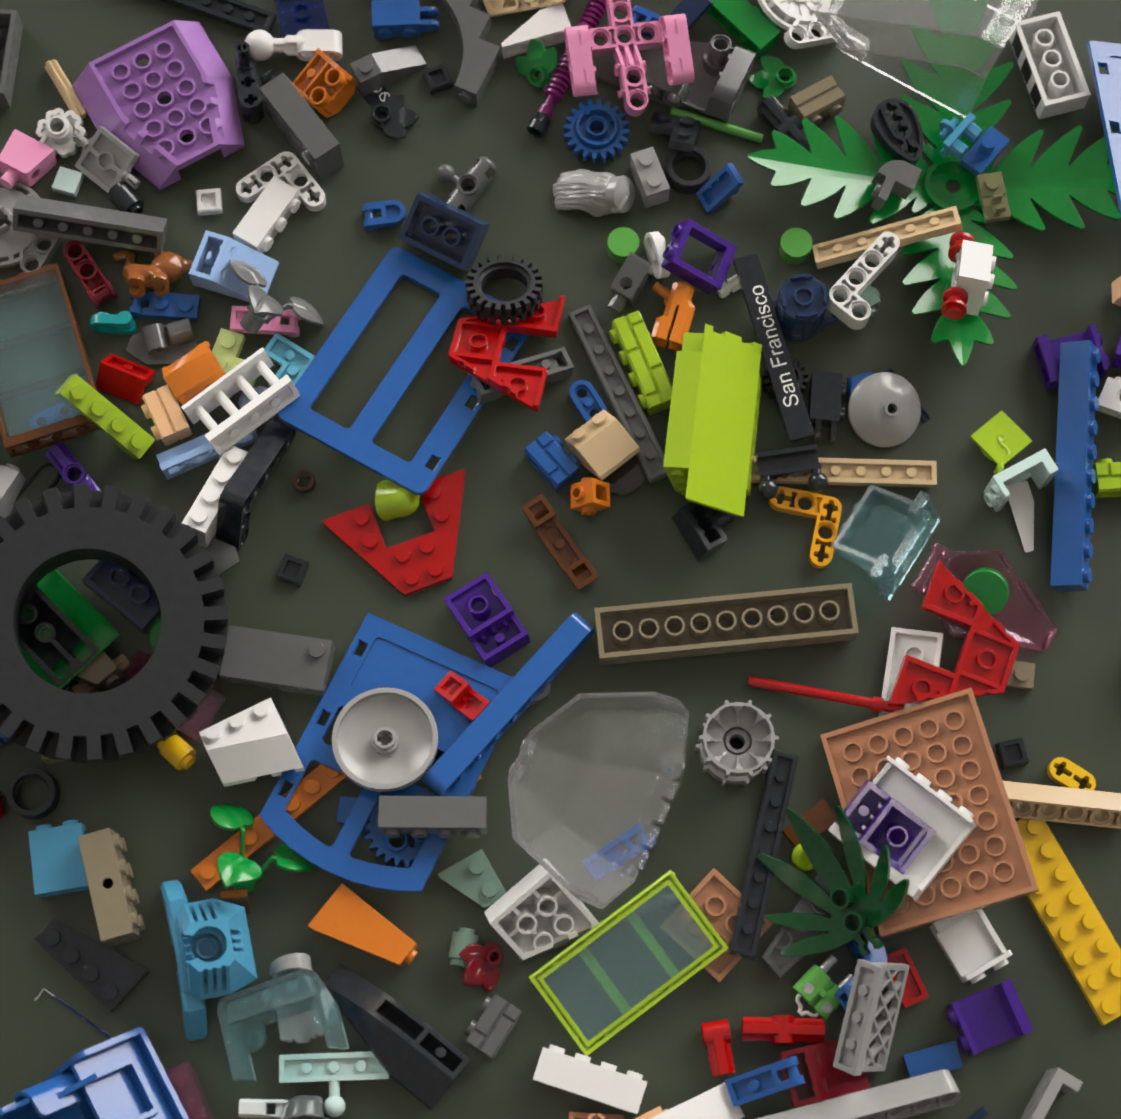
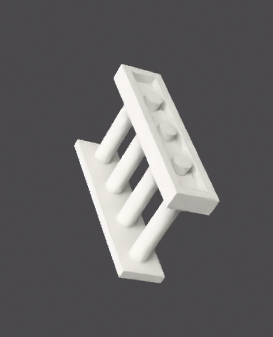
M263 347L181 407L193 424L201 420L210 432L204 436L219 456L301 396L287 375L279 380L270 370L274 364ZM262 375L271 387L259 395L249 383ZM242 390L250 399V402L238 410L229 398ZM219 405H222L230 417L218 425L209 413Z

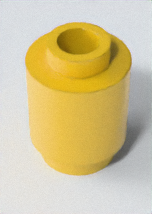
M178 734L172 735L165 741H160L157 744L160 754L177 770H182L183 768L187 770L196 761V750Z

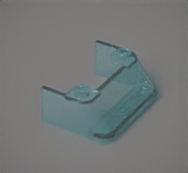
M300 969L227 995L220 1000L217 1013L233 1081H256L250 1054L260 1051L265 1046L267 1041L266 1025L309 1010L312 1011L315 1022L323 1028L327 1048L349 1049L339 1006L315 971Z

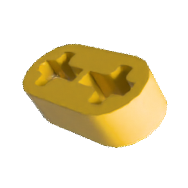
M1064 757L1053 759L1047 766L1049 778L1062 787L1079 789L1080 784L1073 779L1074 777L1079 781L1083 778L1087 780L1086 785L1089 788L1085 787V790L1095 789L1096 780L1094 776ZM1062 764L1064 766L1063 771L1070 776L1064 773L1058 776L1056 774L1057 769L1054 766Z

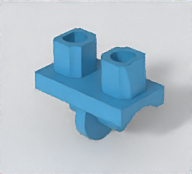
M970 112L957 127L956 125L959 123L957 118H953L951 121L943 119L939 123L941 130L938 135L939 138L944 140L948 136L942 144L943 148L939 152L941 156L945 158L949 153L960 160L968 149V146L960 140L965 137L971 143L977 141L983 130L974 123L975 115Z

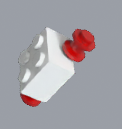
M958 232L953 234L949 241L948 258L956 264L952 274L951 288L944 291L942 298L944 303L941 306L943 316L951 320L961 319L966 314L978 316L981 306H986L988 292L986 290H991L994 282V274H990V272H993L996 263V257L992 256L993 245L975 242L973 236L969 233Z

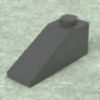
M416 45L371 53L350 63L352 77L357 80L356 85L363 96L427 66Z

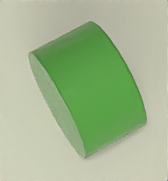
M620 227L610 233L607 252L614 262L624 264L630 252L638 255L639 237L634 230Z
M801 228L787 230L782 235L779 246V253L782 259L789 264L805 262L810 255L813 245L811 235Z

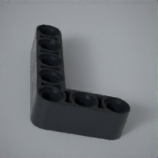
M274 419L269 421L221 492L218 502L216 539L237 548H241L244 545L249 533L251 505L293 443L296 429Z

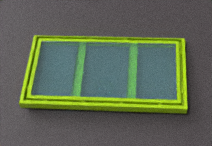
M669 870L531 974L529 978L530 982L535 985L584 1055L588 1056L729 948L678 881L676 874Z

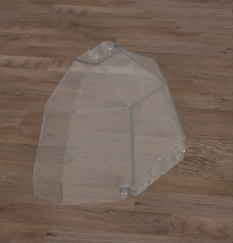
M658 692L579 693L532 729L527 739L523 740L520 746V754L516 762L511 765L508 777L512 839L578 900L603 909L635 882L638 875L637 869L643 870L650 854L648 851L643 850V847L652 849L660 831V828L653 824L654 822L663 824L671 806L664 799L673 801L680 786V783L675 779L681 777L685 768L689 712L681 701Z

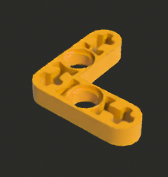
M778 486V493L775 497L778 494H783V499L785 500L782 504H778L776 498L768 500L770 507L778 512L816 519L809 552V562L816 569L827 568L833 558L842 512L840 501L827 495ZM792 496H796L793 507H789ZM802 498H807L811 501L812 507L808 510H803L799 507L798 501ZM828 504H832L833 509L836 510L832 512L830 521L825 520L827 509L824 508H827ZM821 527H828L832 531V537L823 539L819 536L818 530ZM821 545H826L823 556L827 557V559L825 558L822 562H818V557L814 555H818Z

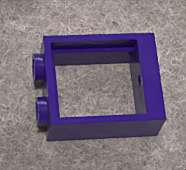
M691 219L677 223L671 232L672 240L663 252L662 257L664 260L661 267L707 294L721 290L737 246ZM689 235L716 250L707 275L680 260Z

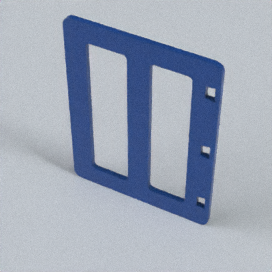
M401 248L389 250L295 384L301 396L278 412L279 419L283 423L415 495L425 494L485 404L479 405V402H477L473 410L466 407L471 397L477 399L476 389L473 390L470 384L472 375L469 374L410 462H406L375 445L373 440L460 311L467 310L473 314V310L469 309L467 303L466 282ZM401 278H407L439 296L438 300L350 428H344L311 409ZM484 293V295L489 299L499 301L498 299ZM508 332L500 362L511 363L530 335ZM510 338L517 341L512 351L505 348ZM482 382L484 390H488L486 384ZM432 457L439 460L433 471L426 467Z

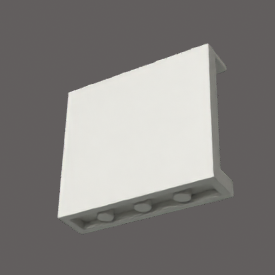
M888 755L886 757L887 764L872 782L936 831L904 874L892 866L890 868L889 881L896 885L903 879H909L910 884L907 895L917 901L974 830L976 824L972 819L974 815L963 806H960L958 809L950 803L953 799L941 789L936 792L929 787L931 782L920 773L916 776L908 771L910 766L899 757L894 760ZM834 822L828 831L842 843L839 826ZM860 843L864 861L875 869L879 856Z

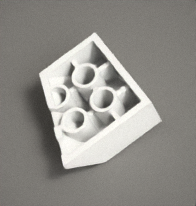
M546 860L542 861L484 911L489 924L523 960L552 948L555 943L569 938V940L579 936L578 933L589 928L592 929L599 924L580 898Z

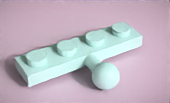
M371 1051L279 1055V1083L329 1081V1097L324 1102V1111L333 1118L341 1116L346 1107L344 1099L340 1097V1081L389 1079L388 1073Z

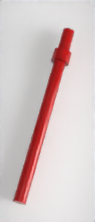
M749 676L748 686L870 708L872 712L877 713L882 711L895 712L904 709V704L887 705L888 701H884V698L877 696L868 698Z

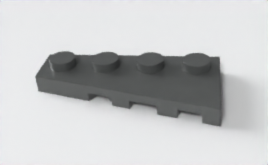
M817 874L814 881L830 895V891ZM803 896L792 911L812 913L831 918L830 913L811 903ZM782 926L761 958L780 978L805 956L780 955L782 950L806 938L828 934L829 931H806Z

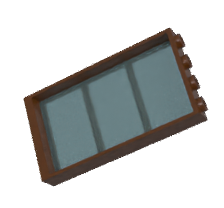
M58 263L45 265L31 272H22L6 280L1 279L0 433L6 451L13 458L100 430L97 425L71 409L54 395L67 378L73 374H77L98 391L65 278Z

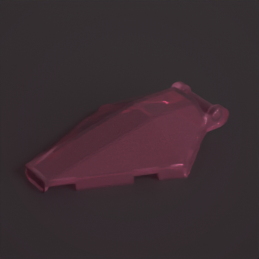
M933 542L929 549L931 553L916 580H912L909 586L910 589L925 596L928 588L925 583L940 557L945 559L943 565L962 583L965 577L975 569L982 567L993 568L1006 578L1009 584V598L1004 609L991 617L995 621H999L1008 635L1013 636L1020 644L1019 648L1039 651L1047 650L1057 632V628L1054 627L1046 616V610L1023 579L1020 580L1011 567L1012 563L1001 549L952 552L943 545ZM937 616L950 638L965 640L968 627Z

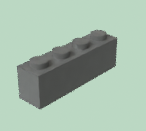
M379 796V833L384 834L388 838H398L400 834H411V837L425 838L427 834H438L440 838H453L454 835H465L466 838L472 839L480 838L481 835H487V796Z

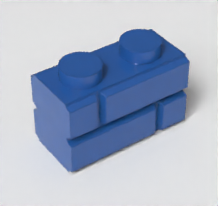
M544 432L524 449V457L556 492H559L580 474V462L573 453L567 454L562 447L564 445L558 436H551L548 432Z

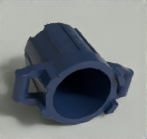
M798 274L787 279V282L780 288L778 299L773 301L783 336L790 340L803 341L810 339L818 331H824L825 326L840 320L833 314L832 317H824L829 295L825 285L815 279L813 275Z

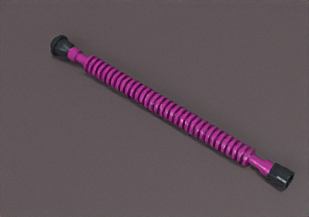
M589 0L577 26L589 25L588 29L597 28L606 10L605 0ZM566 49L544 91L547 97L544 104H541L538 111L534 112L526 128L535 137H544L551 122L549 119L553 113L552 108L555 102L562 100L571 79Z

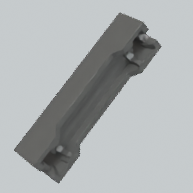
M565 347L511 362L513 364L547 368L546 382H557L570 378L574 369ZM559 360L560 363H563L564 367H559L557 361ZM472 376L470 384L473 390L476 389L479 405L497 400L505 395L486 384L488 390H484L482 386L483 381Z

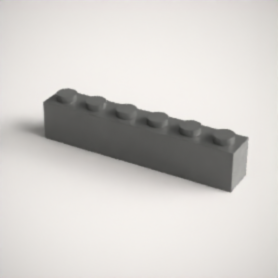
M19 195L13 207V230L161 254L166 242L167 218Z

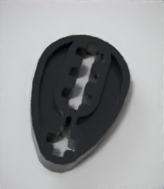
M884 100L876 107L871 116V130L880 145L894 159L915 165L922 156L923 132L917 113L910 104L903 100ZM886 108L888 111H893V115H891L890 113H886ZM893 119L894 121H899V124H891L890 120ZM898 129L899 132L903 131L904 134L902 136L900 133L896 134L895 131ZM908 150L909 153L913 152L914 156L912 157L910 154L906 155V151Z

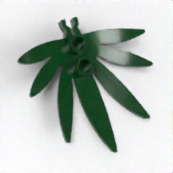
M835 806L844 854L853 885L839 858L825 839L791 808H785L788 820L809 861L830 891V895L817 882L794 866L765 853L757 854V857L790 888L831 914V918L802 912L766 915L765 920L789 928L806 931H829L828 934L809 937L787 947L780 952L782 956H801L827 952L846 945L853 940L859 944L861 955L868 956L871 954L868 949L869 942L873 944L874 949L883 947L881 940L875 936L874 927L879 926L893 916L907 895L910 881L909 879H903L882 900L888 886L891 868L888 845H883L875 867L870 894H867V874L862 849L851 822L840 806Z

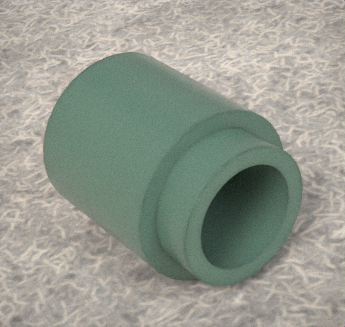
M459 927L458 932L452 933L448 958H451L450 965L466 968L468 963L464 962L459 954L467 945L472 943L478 944L479 936L474 935V929Z

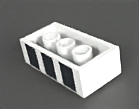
M1060 11L1014 22L1008 37L1038 119L1083 109L1091 93Z

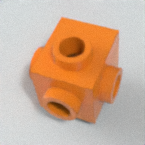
M586 477L582 478L580 482L570 485L571 509L580 511L582 515L592 516L597 511L610 508V483Z

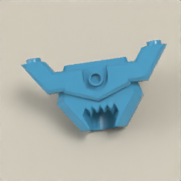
M179 880L162 882L160 889L163 906L167 915L171 945L174 946L176 974L182 1003L185 1036L189 1041L205 1039L207 1036L205 999L230 995L258 979L245 907L214 898L188 903L182 883Z

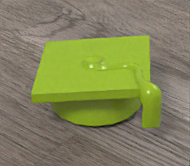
M1002 410L970 436L981 448L984 456L997 464L996 469L993 471L995 475L1004 471V465L1032 443V440Z

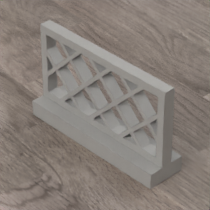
M865 959L857 960L833 1067L854 1076H860L862 1072L885 1071L910 965L904 963L870 962ZM897 974V979L893 982L892 978ZM887 986L888 990L882 995V990ZM891 1000L890 1007L887 1009L886 1005ZM881 1012V1015H882V1016H881L880 1019L876 1022L875 1018H876L877 1015ZM885 1026L884 1033L881 1035L880 1031ZM875 1039V1044L870 1048L869 1044ZM879 1052L877 1063H875L874 1057Z

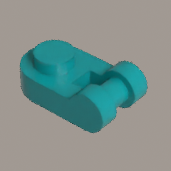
M121 311L118 315L97 312L90 318L89 328L97 333L132 335L137 331V325L129 311Z

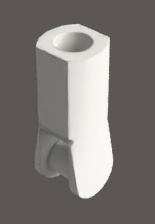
M240 1099L238 1115L239 1118L280 1119L284 1106L289 1100ZM269 1103H276L275 1114H268Z

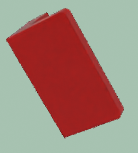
M111 353L100 362L96 386L99 390L140 405L143 402L142 396L145 393V388L155 379L156 371Z

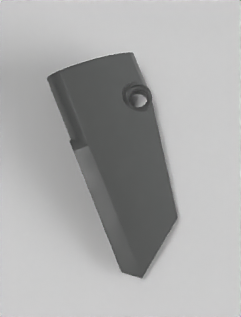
M721 34L713 36L710 43L690 41L694 67V83L669 86L663 47L639 51L642 60H646L647 86L650 87L651 93L648 95L649 99L669 107L679 108L682 105L726 123L730 122L738 105L757 53L739 46L731 47L732 42L729 37ZM624 35L619 39V41L622 43L629 42V39L627 36ZM642 36L645 40L653 39L652 37ZM613 54L593 56V66H596L595 78L620 87L619 77H615L614 74L616 62ZM635 75L627 76V80L630 83L635 84L639 82Z

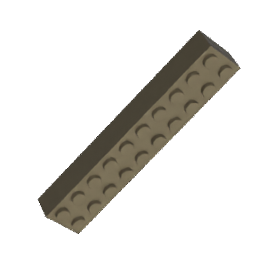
M852 583L594 608L599 665L853 641L859 634Z

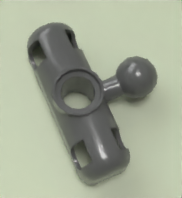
M485 156L479 157L475 166H471L467 173L460 178L455 175L451 165L442 164L436 170V176L440 182L451 183L455 186L448 196L447 203L457 208L462 204L467 213L497 175L495 163ZM491 167L494 173L489 179L485 173ZM466 186L474 187L470 192L463 191Z

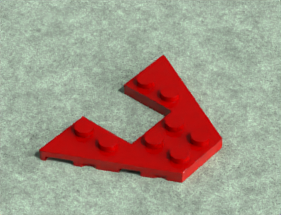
M561 295L559 300L540 303L539 310H535V314L532 317L527 314V320L523 322L518 317L517 324L513 325L510 319L506 320V325H501V320L497 319L496 324H490V317L483 321L480 315L458 319L448 354L449 362L529 409L538 412L548 375L547 368L500 362L508 332L557 338L565 306V295Z
M465 469L435 479L429 490L425 494L420 495L434 530L428 534L386 548L370 503L322 520L323 525L341 539L346 546H349L364 562L375 569L388 583H391L404 597L453 579L466 476Z
M938 560L935 564L920 609L968 627L954 673L905 655L887 705L926 702L971 687L975 697L999 695L1005 692L1020 644L1013 636L1005 632L1004 627L999 621H995L984 609L985 606L964 588V584L960 580H957L943 565L942 560Z

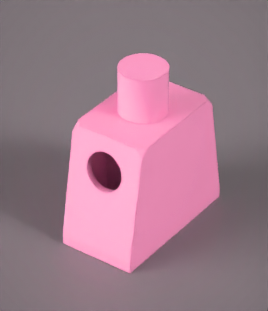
M15 129L0 154V169L3 173L0 183L7 189H12L17 182L27 187H32L57 164L54 149Z

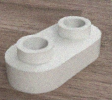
M658 231L648 232L644 237V247L649 263L652 264L654 276L657 279L667 278L670 272L661 267L664 260L662 255L666 247L665 238Z

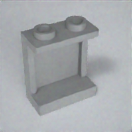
M1059 1067L1047 1069L1020 1119H1044L1059 1090L1065 1094L1078 1092L1083 1082Z

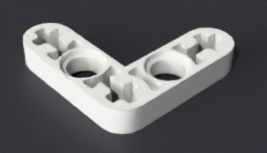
M289 151L278 154L242 178L236 185L238 198L242 202L251 203L257 200L269 183L261 180L262 174L270 172L278 179L286 181L290 186L297 189L302 203L310 211H320L326 205V197L322 188L299 159ZM283 161L291 162V166H283ZM275 166L277 167V170H280L279 175L277 174V171L274 168ZM303 176L308 180L304 186L294 184L295 179ZM254 180H257V183L260 186V188H258L257 184L254 183ZM247 187L252 192L248 194L243 191V188ZM310 189L314 197H319V202L311 201L308 193Z

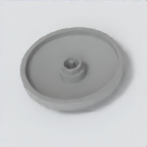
M396 688L372 689L354 697L339 713L332 731L333 753L341 771L356 785L376 792L398 791L417 782L431 767L438 749L437 725L429 708L415 695Z

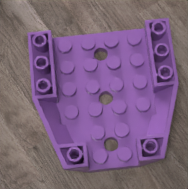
M173 20L88 63L72 86L95 128L98 130L100 126L105 127L138 153L140 157L133 168L159 190L181 180L178 172L180 169L213 152L220 150L222 155L226 157L245 147L233 78L200 22ZM140 59L149 60V63L144 67L137 65ZM164 96L172 98L168 104H160L159 100ZM186 134L194 136L193 140L188 143L182 142L181 138Z

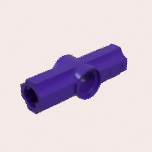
M63 442L55 443L48 449L45 456L73 491L74 484H88L91 490L101 491ZM75 474H82L79 480L72 481V477Z

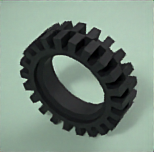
M499 254L496 261H494L492 256L487 257V264L483 260L479 261L478 267L474 265L471 268V272H468L466 279L468 307L470 310H473V314L476 317L480 315L483 321L490 317V324H496L497 319L501 320V325H506V320L510 319L513 325L517 324L518 317L523 322L527 320V314L532 317L535 314V310H539L540 303L543 301V280L541 272H538L536 265L532 267V262L529 260L524 263V258L520 256L514 261V255L508 254V259H503V254ZM499 278L516 279L527 287L524 295L512 301L489 299L484 295L482 289L488 282Z

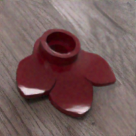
M487 942L483 945L476 943L467 945L459 954L461 959L468 963L463 974L462 984L465 986L481 984L482 989L488 993L494 989L499 981V965L503 959V950L499 944L494 942ZM493 952V957L490 960L489 956Z

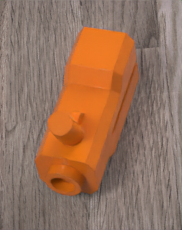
M679 281L678 283H673L670 291L659 282H656L652 290L664 298L666 308L664 314L656 318L651 334L652 341L655 346L665 349L676 315L669 338L668 350L682 351L684 332L689 333L694 317L695 306L692 300L695 288L687 282Z

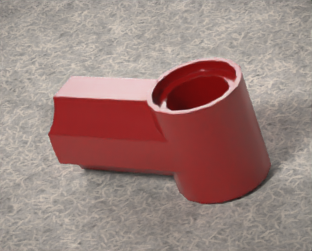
M728 1019L701 1023L704 1047L707 1048L712 1077L735 1073L730 1045L732 1037Z

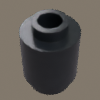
M119 182L111 187L108 196L112 204L119 211L142 213L144 201L129 185Z

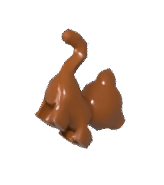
M118 251L112 255L114 261L126 260L123 268V277L129 286L130 296L133 298L145 296L147 287L152 288L156 296L167 295L170 292L169 284L181 278L182 274L189 271L193 264L192 261L169 251H162L161 254L154 253L150 265L134 264L137 257L130 251Z

